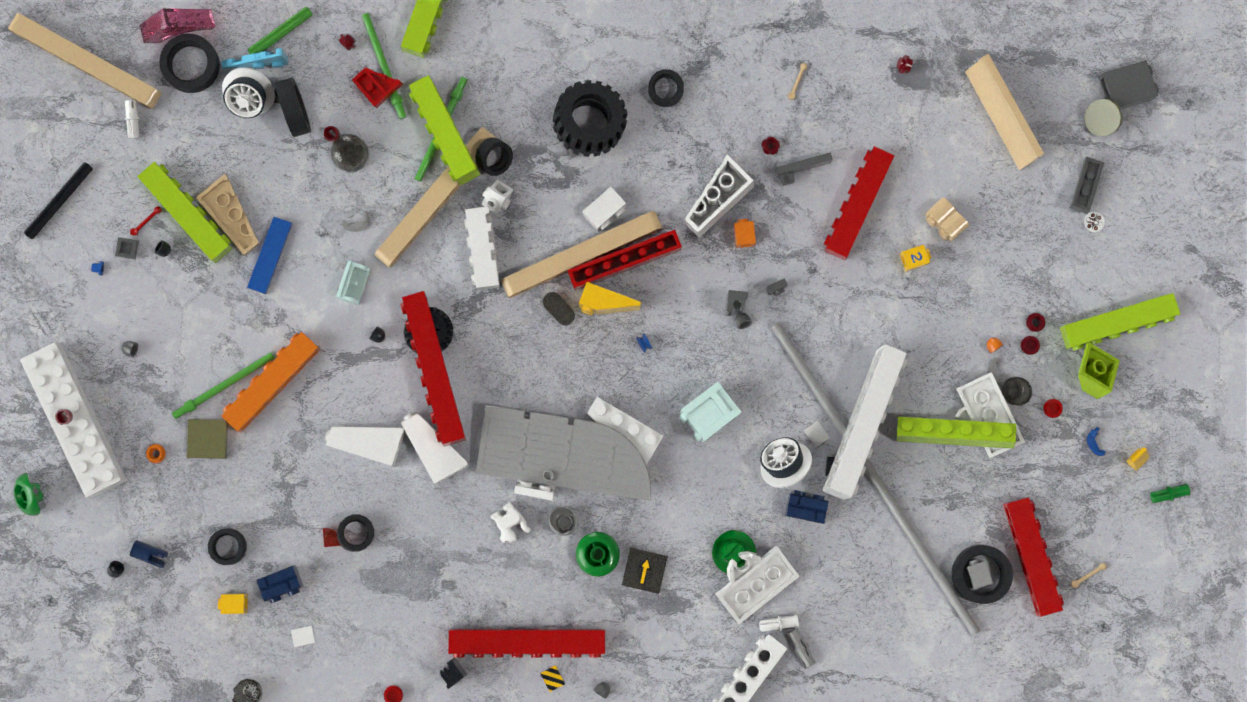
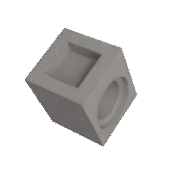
M977 558L968 562L969 565L965 566V572L971 589L993 584L986 561H980Z

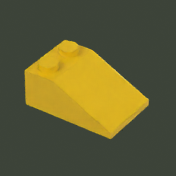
M587 282L579 301V308H581L582 313L592 316L593 313L599 315L637 311L641 308V302Z

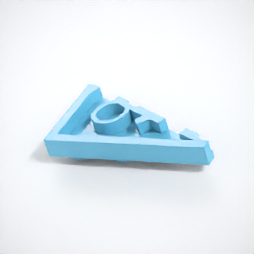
M277 48L276 54L263 51L242 56L241 60L231 58L222 61V69L247 67L264 69V66L282 68L283 65H289L288 57L282 48Z

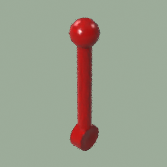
M155 207L154 211L139 226L130 230V234L137 236L139 230L156 214L161 213V207Z

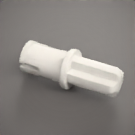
M124 101L126 110L124 121H127L128 138H139L138 120L140 118L137 113V101Z
M795 614L760 620V630L762 632L777 629L782 631L784 628L799 627L798 616Z

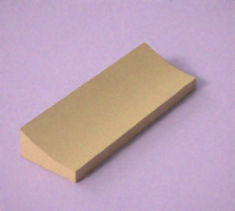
M990 55L983 56L965 73L1018 169L1021 170L1036 162L1044 155V152Z

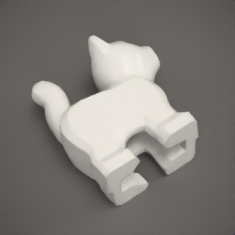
M511 502L503 507L504 511H506L504 516L498 511L490 516L492 520H495L501 531L500 540L502 543L517 541L516 534L511 528L518 524L521 525L522 530L526 533H529L531 530L527 526L522 514L515 509Z

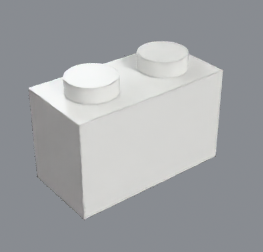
M610 187L584 209L582 213L597 231L600 229L605 230L611 224V219L615 216L617 218L626 211L624 209L626 203Z

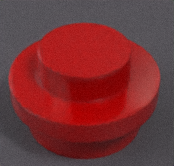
M1049 399L1044 403L1043 411L1046 416L1056 418L1062 414L1063 406L1059 400Z
M396 685L389 686L384 691V700L386 702H401L403 699V691Z

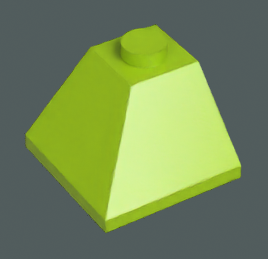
M1090 342L1086 344L1078 377L1082 390L1099 399L1112 392L1120 360Z

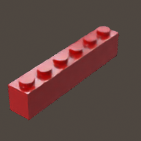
M876 146L871 151L867 150L863 158L866 163L864 167H859L855 175L858 180L856 184H851L847 192L850 197L848 201L844 200L839 211L842 214L840 218L836 217L831 228L834 231L832 235L828 234L823 245L826 246L825 252L844 261L846 260L895 155Z
M674 229L567 271L573 288L576 291L584 288L587 282L594 284L682 250V246Z
M1029 497L1004 503V510L1036 616L1042 617L1063 611L1064 601L1056 588L1058 587L1057 578L1055 575H1052V561L1045 552L1047 545L1039 532L1041 530L1040 522L1038 519H1035L1034 512L1036 509L1034 502L1030 501Z

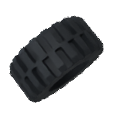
M585 80L584 84L581 81L576 82L573 87L569 86L565 89L564 93H561L556 103L552 121L554 123V132L558 133L557 139L559 142L564 141V147L567 150L572 148L574 154L578 155L581 152L585 157H589L590 154H593L594 157L600 156L602 151L606 154L611 150V147L614 148L618 144L625 130L628 115L627 109H624L626 104L623 99L619 100L620 94L617 91L613 92L611 90L612 87L608 84L606 86L601 85V81L591 83V80ZM581 106L595 107L605 115L607 126L599 131L584 130L574 121L573 111Z

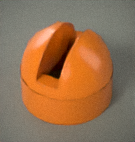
M992 337L987 341L986 346L988 351L993 353L1003 346V343L998 338Z

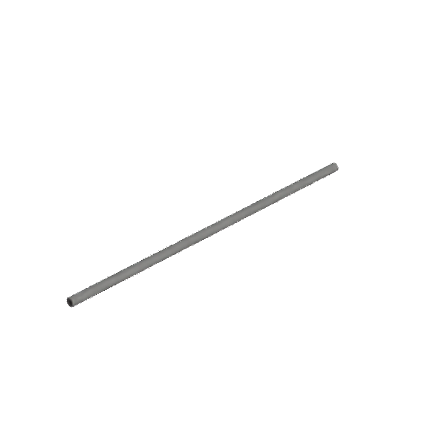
M777 322L771 326V329L843 437L847 428L846 424L780 323ZM866 459L864 464L866 467L865 473L971 635L977 634L980 629L870 461Z

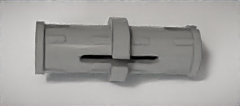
M796 628L788 632L787 635L795 648L794 652L800 657L804 668L806 669L816 664L808 649L809 645L803 640L799 629Z

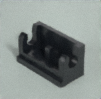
M456 658L447 662L450 669L444 667L443 670H440V675L446 682L447 689L467 675Z

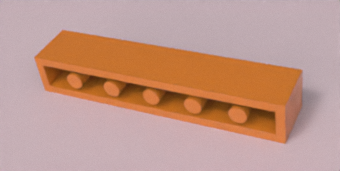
M303 332L300 334L296 333L290 339L291 343L286 348L283 347L276 354L278 357L273 362L269 361L263 367L264 371L251 379V385L246 390L242 389L237 394L236 401L233 404L229 403L223 409L224 413L221 417L237 432L242 433L321 350Z

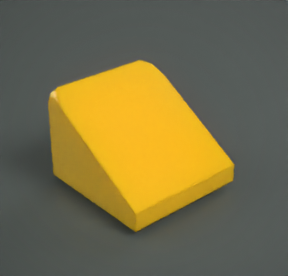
M1145 447L1138 448L1126 462L1137 471L1149 459L1147 449Z

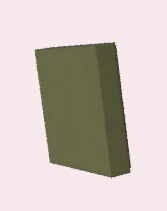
M188 419L187 458L227 459L228 422L226 420Z

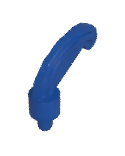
M1096 427L1088 433L1087 444L1094 454L1104 456L1105 451L1099 449L1095 440L1100 429Z

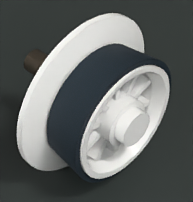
M237 68L229 72L224 78L222 84L223 100L227 109L234 115L246 119L254 118L267 112L273 105L275 99L274 88L269 79L259 71L251 68Z
M782 437L773 440L761 453V476L767 484L778 488L798 483L808 474L812 466L810 450L793 438Z

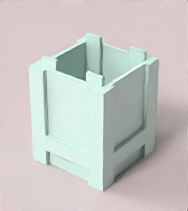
M716 382L682 408L679 418L683 423L687 421L695 431L693 436L697 441L701 440L704 442L742 412L720 383Z

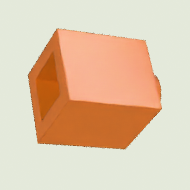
M749 219L737 220L738 223H734L733 226L736 248L754 247L756 245L754 221H749Z

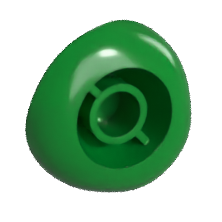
M27 473L21 474L16 479L13 495L16 505L23 513L29 516H37L40 514L38 503L43 500L44 495L40 490L41 486L39 483L29 482Z
M730 530L722 533L715 540L712 547V558L715 565L721 571L727 573V567L731 559H734L737 562V567L740 568L744 566L745 560L741 559L738 553L745 551L756 553V547L753 540L746 533Z
M592 532L585 535L579 541L575 556L577 564L582 571L591 576L601 577L611 573L616 568L620 558V550L617 542L610 535L603 532Z

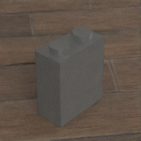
M1147 60L1105 72L1098 77L1105 98L1112 99L1118 103L1120 110L1154 100L1159 93L1158 85L1152 78V68L1148 65Z

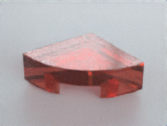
M323 528L324 547L341 546L337 539V532L330 528Z

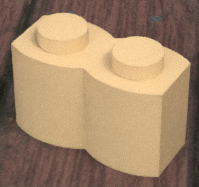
M944 197L925 213L927 223L932 227H937L940 237L945 241H953L969 226L965 218Z

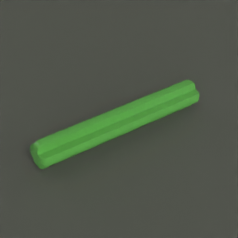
M304 7L248 48V52L255 54L265 51L313 15L308 7Z

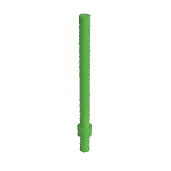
M365 13L362 15L382 73L392 78L370 15ZM396 90L391 95L390 100L401 120L407 116L402 105V97Z
M464 77L460 78L456 89H453L450 95L451 100L447 109L451 116L458 101L462 99V92L468 81ZM431 141L414 178L419 182L422 181L437 149L433 141Z
M272 352L268 353L194 400H188L184 403V406L172 412V415L177 419L187 412L191 413L203 402L275 359Z

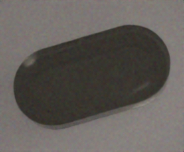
M547 293L543 298L545 309L559 324L563 326L572 324L575 319L573 309L558 293Z

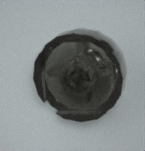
M344 134L336 138L330 150L331 159L335 166L348 173L357 172L362 169L369 158V149L365 141L353 134Z

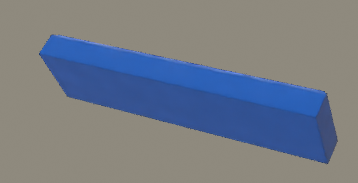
M273 217L247 288L267 294L291 230V222Z

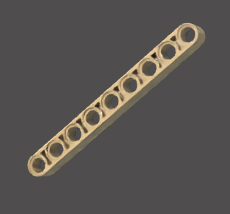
M20 13L15 15L8 27V30L152 110L162 95L154 87Z
M484 127L479 129L466 145L474 162L479 145L486 139L496 138ZM449 166L376 251L374 256L389 268L396 263L460 187L457 180L453 182L448 173L451 170Z
M648 212L503 278L501 283L508 298L515 297L568 273L567 270L603 257L654 234L663 227L656 212Z

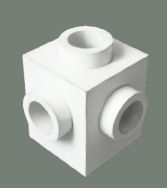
M497 180L484 191L482 196L485 198L482 205L488 206L490 211L498 214L502 209L506 210L511 203L509 198L513 189Z

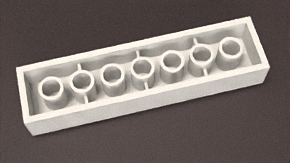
M54 342L20 359L85 497L94 498L126 482L127 479L62 344ZM58 410H70L73 414L72 421L65 425L58 424L55 420V414Z
M886 344L876 350L823 487V492L842 500L856 495L859 489L857 482L859 477L862 478L865 473L866 467L864 464L866 459L869 460L872 455V443L879 436L880 431L878 427L886 418L887 413L885 409L893 400L894 395L891 393L893 388H896L899 384L900 377L898 375L900 370H903L906 366L907 359L905 357L907 353Z

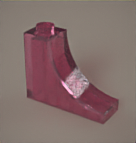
M162 8L139 26L144 43H161L180 34L212 30L215 28L211 9Z

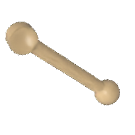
M802 63L800 65L801 70L796 79L792 92L788 94V98L790 100L795 99V92L798 87V84L801 80L804 70H806L808 67L806 63Z
M1101 563L1098 568L1078 580H1073L1071 586L1077 588L1079 583L1101 570H1106L1107 565Z

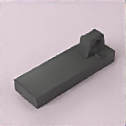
M830 152L779 166L774 170L775 176L780 178L783 186L790 185L795 182L794 173L830 164L833 158Z
M1087 156L1084 159L1069 207L1073 211L1085 214L1090 212L1104 162Z

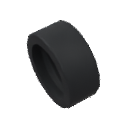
M663 69L652 75L649 81L648 93L650 99L655 104L661 107H670L681 100L684 92V83L677 72ZM664 77L673 79L677 85L676 94L669 99L660 98L655 91L657 81Z
M493 137L484 140L477 148L475 154V162L478 168L490 176L503 174L508 170L513 159L511 147L502 140ZM500 147V159L496 164L488 167L487 157L494 148Z
M352 514L345 517L337 529L339 544L350 552H360L366 549L374 538L372 522L360 514ZM359 522L365 526L367 536L362 543L353 545L345 539L344 530L349 523Z
M220 529L210 537L208 542V553L211 559L221 565H233L239 562L245 556L247 550V542L244 536L234 529ZM226 535L234 537L239 546L238 552L231 558L221 557L216 550L217 541Z

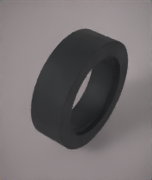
M186 33L175 36L166 43L160 54L159 64L164 78L179 91L185 93L201 92L210 87L219 74L220 60L216 50L205 38L199 35ZM190 46L202 49L207 56V67L204 73L194 80H182L176 77L173 72L172 63L177 52Z
M291 77L276 82L278 99L292 136L297 137L310 133L311 126L307 111L294 78Z
M975 545L963 550L955 559L952 566V581L957 592L963 598L974 603L990 604L1000 600L1007 594L1012 585L1013 570L1009 559L999 549L987 545ZM979 555L991 557L1000 569L998 585L992 591L984 594L972 591L964 579L966 564L973 557Z

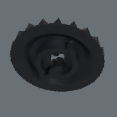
M430 307L443 352L452 341L453 324L444 311L436 307ZM404 324L403 333L405 341L410 349L413 350L410 340L413 339L412 333H408L406 324Z

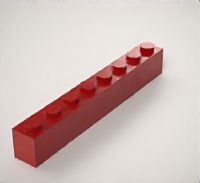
M421 291L403 296V303H400L403 315L407 314L408 321L405 324L408 333L411 332L413 339L410 340L413 351L416 350L418 354L415 361L417 368L422 369L423 376H420L422 386L427 387L428 394L425 395L428 406L431 405L433 413H430L432 423L437 424L438 431L435 432L438 443L442 442L444 447L466 441L426 293Z
M450 629L448 654H453V658H464L465 654H473V658H484V654H492V658H503L504 654H512V658H523V654H531L532 658H542L543 654H551V658H562V654H570L571 658H581L582 654H590V658H601V654H605V629Z

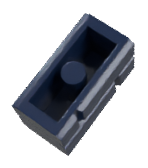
M794 490V494L789 493L785 516L820 524L825 523L829 501L824 500L825 496L813 494V498L805 496L806 492Z
M296 565L256 580L264 602L270 600L271 604L282 600L281 596L287 593L289 596L300 593L299 589L303 587Z

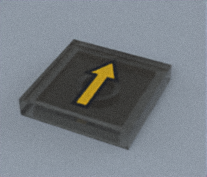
M630 547L622 586L659 594L668 556Z

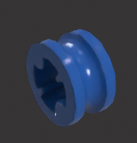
M644 333L641 338L636 337L645 353L646 349H652V346Z

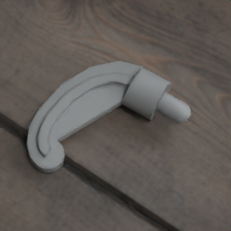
M365 211L361 222L350 225L344 222L343 228L352 232L365 229L369 224L370 217H368V211Z
M994 358L989 364L987 374L992 372L997 384L1004 386V383L1000 381L1001 379L996 377V367L1001 362V359Z

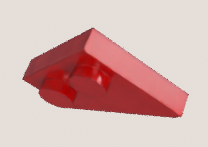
M366 67L352 79L354 84L375 108H378L403 85L398 79H393Z

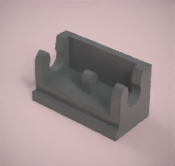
M728 291L725 316H730L733 308H739L738 314L742 313L748 292Z

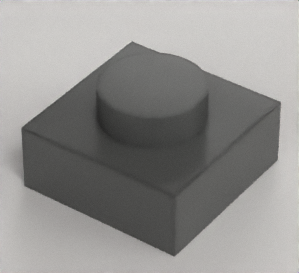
M118 237L115 256L136 260L139 241Z
M784 278L768 285L766 290L769 295L774 293V296L785 292L784 288L788 284Z

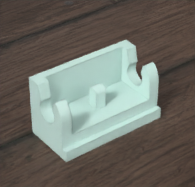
M348 260L336 297L340 300L359 305L371 269Z

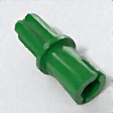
M1186 483L1175 487L1167 486L1166 489L1151 492L1150 499L1152 503L1166 500L1174 501L1175 498L1189 496L1190 488Z

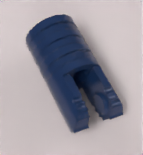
M138 540L134 542L130 551L131 557L159 568H164L165 565L164 561L159 558H165L168 555L167 551Z

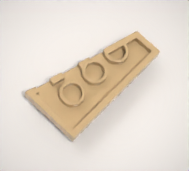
M226 174L196 197L244 256L260 245Z

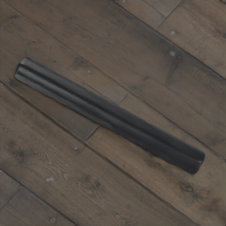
M84 162L24 231L27 237L30 239L35 238L93 170L92 166Z

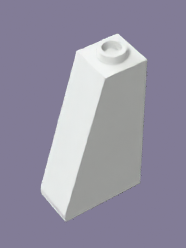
M411 413L403 418L405 421L401 425L434 484H438L470 466L451 445L444 447L442 442L438 443L435 434L436 430L422 416Z
M331 427V430H327L324 441H327L326 446L395 466L405 430L402 428Z

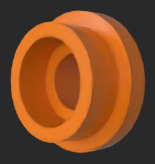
M153 444L148 447L146 457L152 463H160L165 459L166 451L163 446ZM156 450L159 451L158 457H154V451Z

